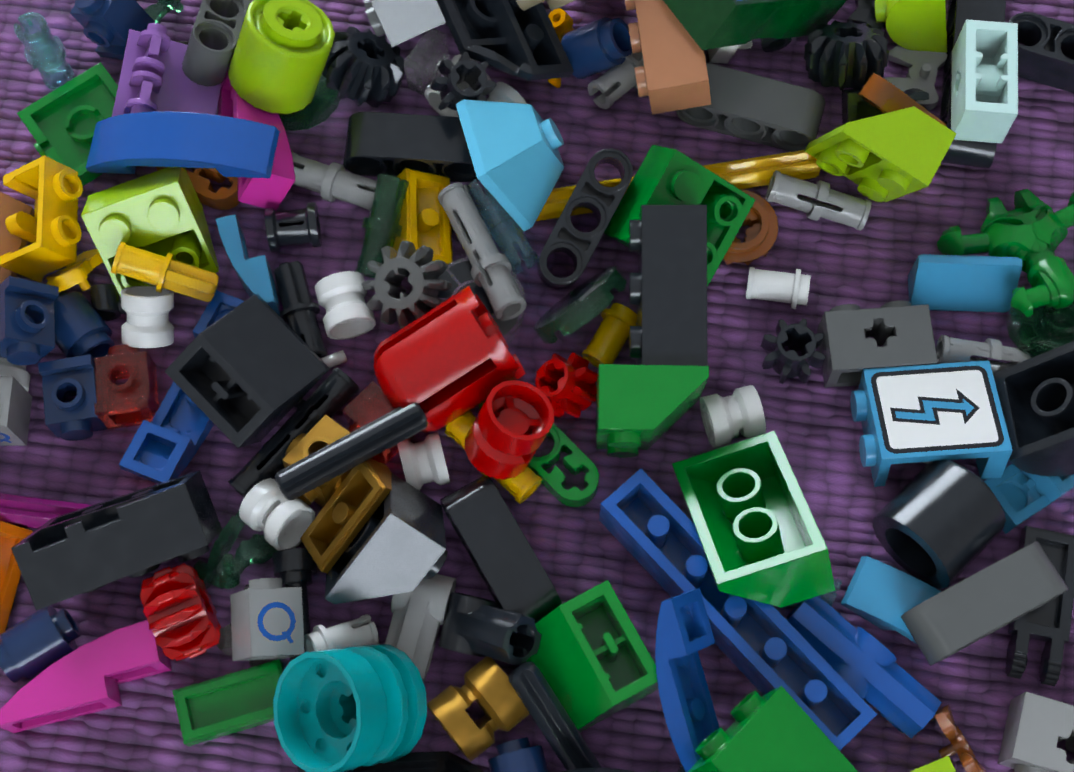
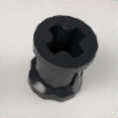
M316 202L307 203L304 209L276 212L273 207L265 208V228L271 253L280 252L282 246L311 243L313 247L322 246L321 226Z

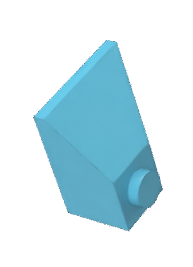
M466 99L458 102L456 108L477 179L523 231L532 228L564 169L558 147L564 145L559 129L551 118L544 121L531 104Z

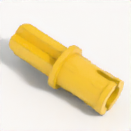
M120 242L111 269L113 274L118 273L156 286V292L161 293L163 289L204 302H211L219 282V276L216 273L174 260V254L168 252L165 257L127 245L125 242Z

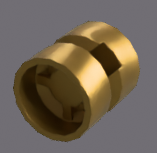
M488 656L464 674V685L461 688L450 685L427 703V707L470 762L495 743L494 732L500 729L508 732L530 714L509 682V677ZM474 701L485 713L482 718L475 722L465 711Z

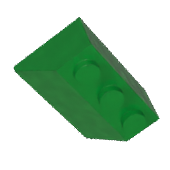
M775 430L672 463L720 592L782 608L835 591L828 548Z

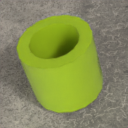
M309 0L252 1L248 6L228 70L231 86L242 99L261 110L280 114H290L303 110L312 102L333 45L335 33L332 22L322 9Z

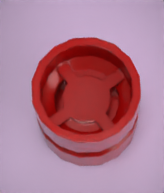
M510 380L501 382L493 387L465 437V452L473 466L491 478L502 480L515 478L524 472L554 423V410L550 400L540 389L528 382Z

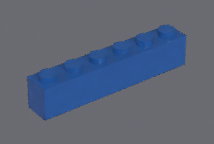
M641 468L601 503L599 521L671 597L700 588L715 644L763 695L782 686L839 751L877 715L773 605L723 593L718 590L694 523Z

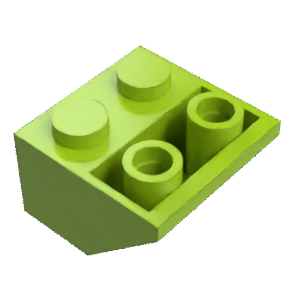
M913 106L848 122L809 142L805 152L817 159L816 164L825 172L835 176H845L858 185L857 190L866 198L876 202H888L928 187L957 133Z
M167 167L88 196L81 217L120 297L121 290L128 287L154 286L118 273H111L114 257L120 242H125L127 245L165 257L169 252L174 254V260L214 273L219 272V265L204 210L185 168Z

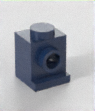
M75 0V5L70 12L84 27L83 33L85 36L98 45L95 52L100 57L119 60L124 58L129 29L142 32L147 30L148 24L156 23L136 0Z
M8 276L0 284L1 358H6L8 362L15 365H31L38 363L55 348L54 300L59 297V287Z
M90 354L38 363V372L42 376L45 425L58 438L61 437L69 441L84 440L92 437L95 431L109 429L104 371ZM76 396L71 402L65 403V397Z

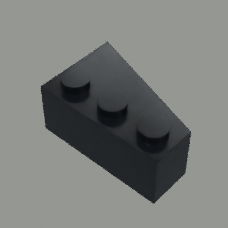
M641 205L639 220H629V252H638V273L629 274V304L637 305V326H630L629 357L637 358V365L708 366L707 205Z
M199 470L52 518L11 549L37 611L73 596L94 591L126 576L134 578L157 569L160 563L175 557L178 558L179 562L197 558L210 550L209 544L222 531V527Z

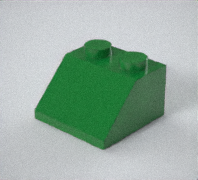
M599 364L596 393V449H607L608 456L619 458L636 457L639 455V450H648L700 400L709 378V366Z

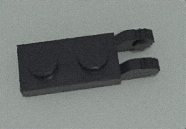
M1025 526L1021 530L1019 550L1038 541L1069 590L1009 623L1008 634H1012L1007 648L1005 674L1008 677L1021 679L1027 666L1029 639L1046 642L1039 666L1041 684L1055 686L1061 674L1064 644L1069 642L1074 601V535Z

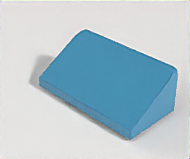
M920 254L908 274L909 302H911V305L928 304L929 310L1009 312L1011 309L1012 290L1018 286L1023 266L1022 259L1019 257Z

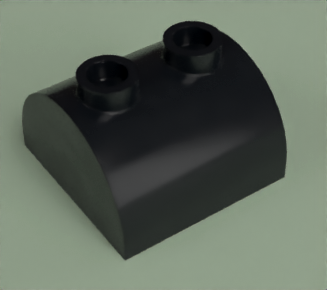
M1074 341L993 373L1013 449L1009 458L1010 462L1027 473L1039 476H1067L1074 474Z

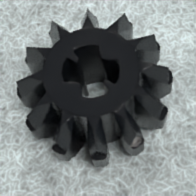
M834 20L831 25L820 24L816 26L814 31L808 34V43L805 44L804 60H806L805 70L808 71V78L814 82H821V86L825 88L834 86L838 87L840 91L844 88L860 90L873 73L884 77V70L888 65L889 50H887L888 40L884 37V31L879 28H871V25L868 23L858 24L852 20L849 22Z
M349 26L346 32L336 31L322 75L327 78L326 87L338 90L341 100L349 98L354 100L358 107L366 102L371 107L378 108L382 102H391L393 96L398 93L402 84L401 81L405 75L404 69L407 62L400 56V47L397 45L392 47L391 44L387 43L386 35L377 37L370 28L361 32L357 28Z

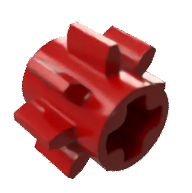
M572 352L568 359L556 353L552 354V359L546 361L536 372L535 385L550 400L554 416L559 419L565 412L579 418L581 411L587 409L596 401L597 386L595 382H597L598 374L588 369V360Z

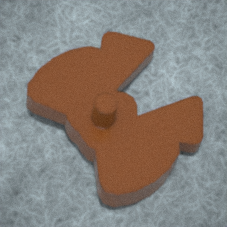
M949 704L937 710L934 716L944 735L951 742L949 745L938 750L941 757L943 758L948 755L951 757L958 754L966 772H987L975 759L976 756L959 727L956 726Z

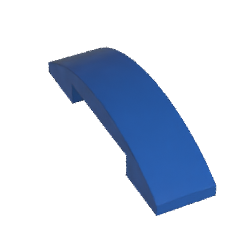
M153 111L123 114L103 119L96 123L86 169L91 173L135 174L136 166L215 168L224 177L270 178L280 131L275 126L204 113Z
M216 290L213 299L206 306L193 330L194 338L243 303L244 300ZM173 381L152 421H142L122 457L119 467L122 470L157 484L177 478L195 456L214 423Z
M700 588L662 601L656 629L655 661L660 701L672 742L686 772L701 758L695 752L696 748L711 733L720 728L698 653L699 650L715 644Z

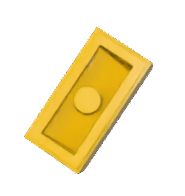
M405 168L391 182L390 186L391 247L398 252L402 241L414 243L416 250L423 245L430 247L434 251L432 261H444L447 265L446 271H448V268L453 266L452 225L438 201V195L442 189L450 185V178Z

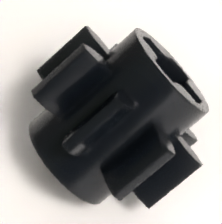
M464 52L455 65L451 60L445 58L438 67L444 77L435 78L430 85V89L440 91L442 101L438 108L443 110L448 107L457 111L456 104L464 99L487 101L483 95L490 94L497 86L496 82L487 78L485 70L489 63L485 61L479 64L476 61L470 60L468 52ZM465 81L470 87L462 91L456 84Z
M803 318L799 324L787 325L783 319H780L775 329L777 337L771 334H765L761 347L771 353L764 358L762 367L763 369L773 368L780 375L779 383L781 384L787 378L799 377L800 381L807 383L811 375L809 366L821 368L826 356L819 351H815L821 345L824 334H814L806 327L807 319ZM785 346H788L789 351L785 352ZM801 351L802 355L798 356L796 352Z

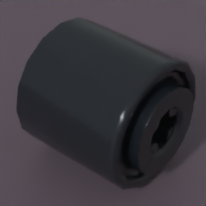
M940 460L929 462L874 517L872 526L877 539L886 552L903 569L930 586L942 589L948 587L1003 530L1006 517L1002 505L981 478L953 461Z

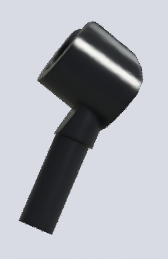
M97 284L91 287V305L104 321L117 319L121 314L126 315V312L121 307V300L115 285Z

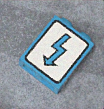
M989 360L863 369L858 390L851 391L850 406L854 422L861 421L864 434L860 436L859 440L860 459L863 467L871 468L874 487L885 486L891 464L975 458L981 479L1002 478L1013 449Z

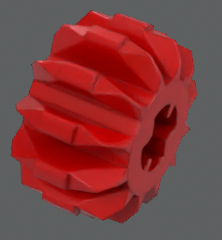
M182 563L175 567L168 566L156 571L153 576L142 581L140 600L144 607L143 613L149 623V630L152 631L157 645L162 648L165 656L176 661L187 657L192 659L206 653L207 649L219 644L221 626L217 619V611L211 601V595L208 594L204 580L200 579L197 570Z

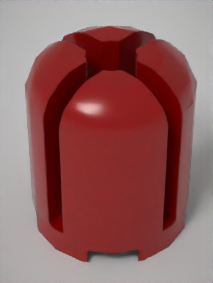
M467 286L382 341L374 352V371L384 395L394 408H405L412 403H418L428 421V426L422 430L424 433L442 429L484 402L493 387L504 381L518 380L526 375V372L516 353L512 355L508 350L509 345L498 329L499 326L478 295H474L470 286Z

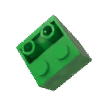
M652 145L613 214L604 234L629 248V220H639L641 205H707L708 287L756 199L680 151Z
M608 580L561 604L535 624L537 631L542 635L537 654L532 655L526 662L531 661L540 669L579 732L586 730L658 690L656 664Z

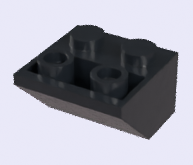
M254 294L202 331L164 372L237 448L261 442L330 368L258 294Z

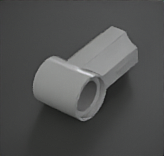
M436 574L431 579L424 577L413 592L392 595L391 601L393 617L385 644H390L405 652L419 669L422 681L424 682L431 664L440 625L444 623L451 591L455 592L456 578Z

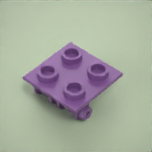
M150 23L147 25V30L142 32L129 29L112 117L153 111L216 115L221 83L208 87L198 85L184 74L182 62L188 45L172 41L167 35V28L158 23Z

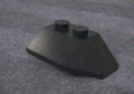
M437 0L461 55L464 52H468L470 59L479 64L487 61L489 63L487 68L528 81L570 77L574 72L543 3L523 11L516 0Z

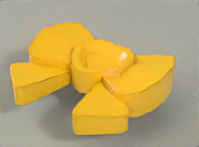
M92 249L79 254L76 262L47 276V285L59 287V292L77 284L82 292L91 288L87 275L95 267L103 263L98 250Z

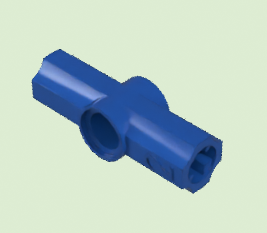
M820 596L799 602L787 616L786 620L851 688L908 738L912 739L936 714L942 702L896 663V656L863 628L852 626L837 610L821 599Z

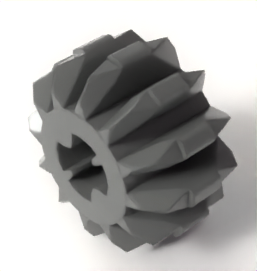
M402 241L398 252L390 246L381 248L383 264L372 260L367 263L369 270L376 273L375 279L366 280L361 285L363 289L376 293L369 299L366 305L370 310H382L380 316L382 323L392 325L398 321L402 329L429 312L430 307L435 308L444 302V300L438 298L439 291L451 290L452 285L451 282L438 279V277L445 272L447 265L442 260L432 261L434 251L430 247L423 245L416 250L414 243ZM405 277L413 285L410 294H406V289L401 286L402 280Z

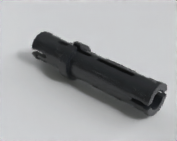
M335 367L328 378L306 401L301 399L294 406L296 412L228 483L241 496L245 497L262 480L275 479L276 473L285 468L282 459L285 457L290 443L302 433L307 434L325 414L332 419L347 401L359 392V386L346 373Z

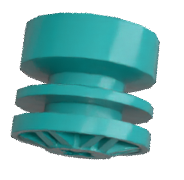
M370 644L347 647L345 649L305 652L291 660L278 679L273 699L274 725L281 747L293 764L306 772H344L354 770L359 766L388 763L409 754L422 737L427 718L426 689L419 669L408 655L390 644Z

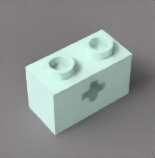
M966 19L952 50L951 130L957 133L954 140L1002 144L1018 115V23Z

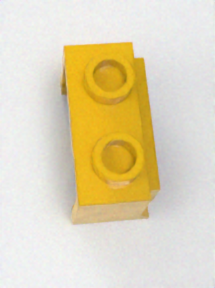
M45 155L4 175L3 185L35 199L34 216L19 211L6 218L5 225L11 234L33 244L13 253L8 252L0 256V266L40 283L44 275L77 260V243L82 236L78 223V198L83 192L82 182L78 177V171Z

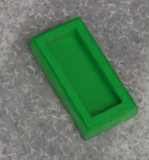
M278 659L173 690L184 744L189 747L273 722V699L278 679L284 671L283 662Z

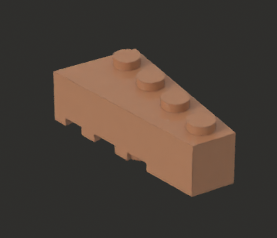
M625 0L626 11L636 9L638 21L628 24L632 53L642 52L644 66L634 67L639 97L649 96L652 115L711 105L704 50L698 46L663 0Z

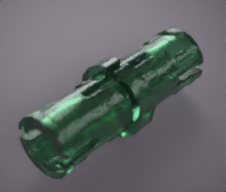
M378 174L369 218L364 217L362 229L366 231L355 272L375 279L376 273L369 270L367 263L372 260L383 264L381 248L385 246L393 248L396 237L401 236L403 227L399 225L409 185L407 180L400 181V178L395 176Z

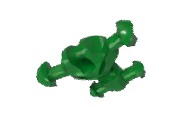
M1028 189L1015 192V209L1009 211L1006 210L998 197L990 198L987 200L986 219L980 228V233L962 235L959 225L951 226L942 232L937 242V247L943 255L987 253L988 256L1019 257L1022 259L1023 266L1021 271L1027 273V279L1032 288L1025 289L1023 286L1013 289L1010 306L1020 311L1025 317H1031L1033 309L1045 305L1049 308L1062 309L1073 304L1074 275L1068 268L1064 258L1055 256L1054 251L1068 234L1067 228L1074 226V192L1071 193L1068 206L1056 212H1053L1050 206L1041 201Z

